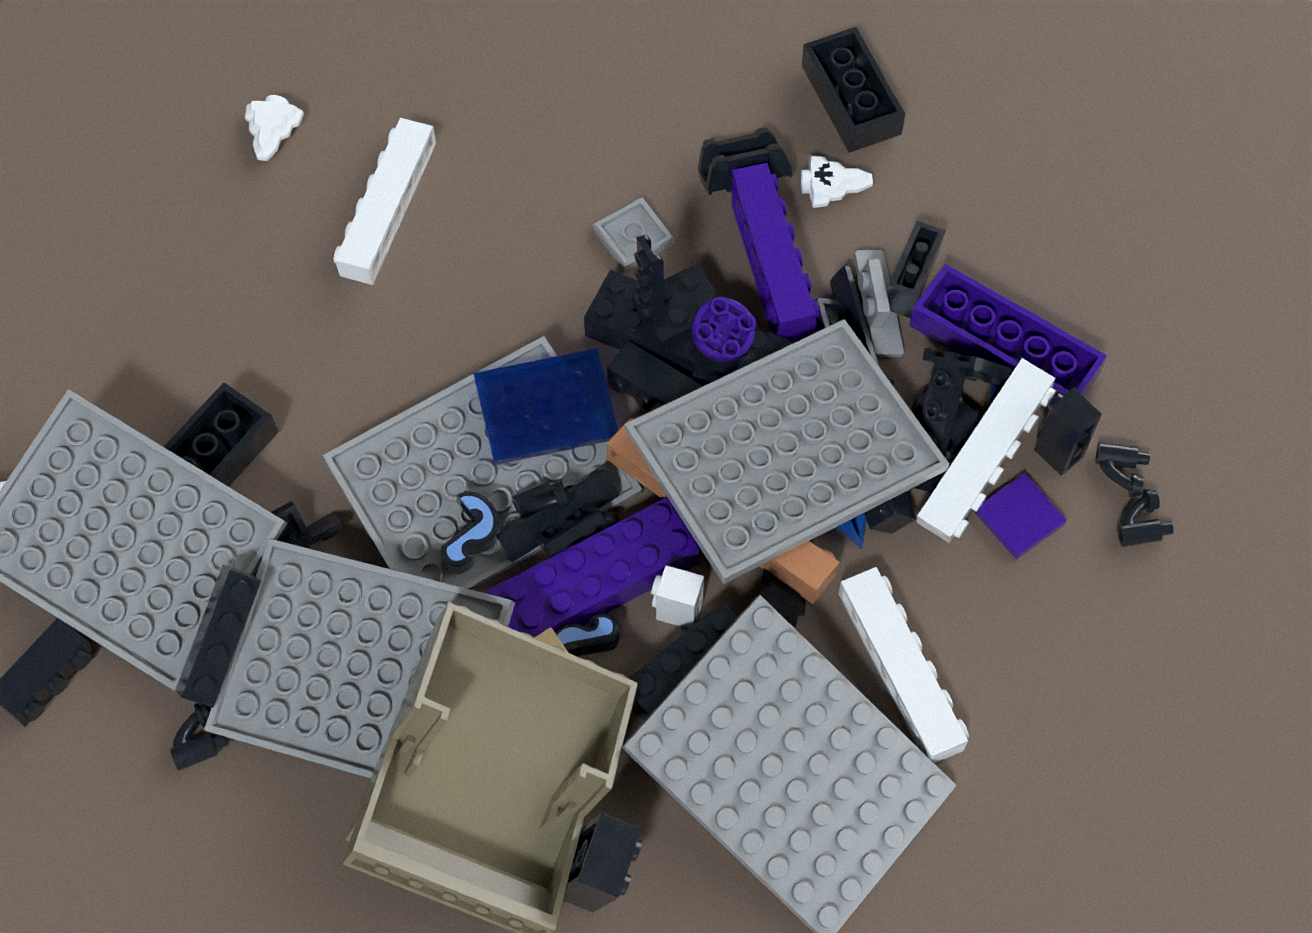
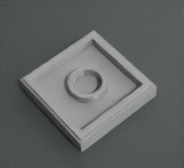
M643 197L592 224L593 231L624 272L637 266L634 258V253L637 252V237L644 234L649 236L651 239V250L654 255L675 244V238Z

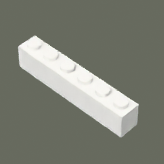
M400 118L396 128L391 129L387 148L385 151H381L378 157L376 172L369 176L364 198H360L357 202L356 215L353 222L350 221L347 224L345 239L342 245L338 246L335 250L334 263H336L339 276L370 285L374 284L435 148L436 139L433 126Z
M1023 358L1020 360L917 515L916 523L950 543L954 536L957 538L961 537L969 524L965 519L971 509L976 512L979 510L987 495L983 494V491L989 483L992 485L996 484L1004 471L1000 467L1006 457L1012 459L1021 446L1018 438L1023 431L1027 433L1031 431L1039 416L1035 415L1041 404L1046 407L1056 392L1052 388L1055 381L1053 376Z
M877 567L841 581L838 594L916 746L935 764L963 752L968 742L969 733L964 722L961 719H956L952 711L953 703L950 695L945 689L941 690L936 681L938 678L936 669L930 660H925L921 652L922 644L916 632H910L906 624V612L900 603H895L891 595L893 591L886 576L881 577Z

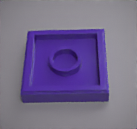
M1025 473L983 502L979 510L974 512L1015 559H1018L1063 527L1067 521Z

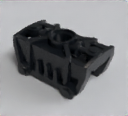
M766 127L758 128L753 134L720 141H716L713 138L704 140L703 147H701L698 173L709 195H712V192L725 189L726 192H731L732 170L767 163L770 173H775L777 178L793 177L792 167L782 147L780 148L774 135Z

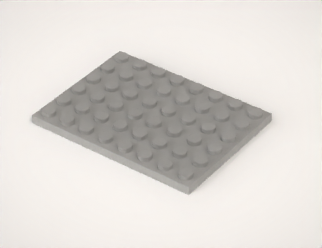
M845 319L625 424L626 434L723 584L947 471L949 467L946 458Z
M545 336L322 455L326 465L388 569L470 590L543 549L538 546L518 560L511 562L497 540L495 545L486 552L473 554L474 565L465 573L454 574L447 571L442 564V545L472 523L471 519L458 505L457 494L471 491L485 496L493 504L499 515L500 533L527 516L520 517L511 496L546 481L550 485L562 481L567 491L601 469L607 470L619 496L599 508L600 511H611L642 493V488L637 480L606 459V447L610 438Z
M68 389L0 490V582L175 691L222 565L254 575L261 563L268 539L277 540L287 522Z
M268 539L256 577L262 581L214 708H211L204 731L371 778L437 618L448 602L462 605L471 612L485 618L495 619L506 627L509 625L515 602L490 594Z
M761 595L757 596L622 746L623 750L814 933H837L957 786Z

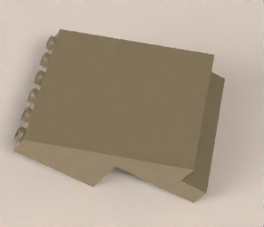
M448 602L437 618L345 840L350 843L342 864L515 933H553L556 929L584 817L612 789L638 683L627 679L623 674L611 672L597 666L590 660L581 659L569 654L560 647L548 645L534 639L527 633L518 632L506 627L495 619L485 618L471 612L462 605Z

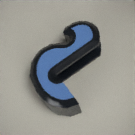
M464 491L456 495L458 505L471 519L472 523L441 547L442 564L447 571L454 574H462L471 569L474 565L473 554L486 552L498 540L499 515L493 504L478 492Z
M594 614L590 618L591 627L578 623H566L555 629L554 632L568 653L576 657L614 650L620 640L619 625L616 619L609 614Z

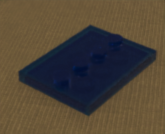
M597 348L473 373L494 465L608 442L619 431Z

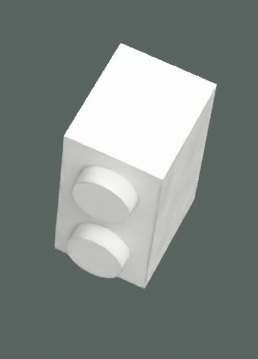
M665 566L663 575L656 576L651 592L654 595L652 607L656 608V620L687 629L696 624L703 604L704 576Z

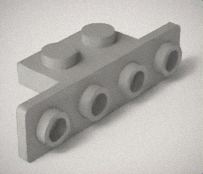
M857 250L854 254V260L858 275V287L861 290L863 313L866 316L875 355L877 358L902 357L904 348L897 314L890 311L887 297L890 279L884 252L882 250Z

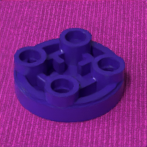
M716 297L705 303L695 314L691 326L692 339L697 349L707 358L718 362L732 361L742 356L750 348L755 335L756 320L739 302L728 298Z

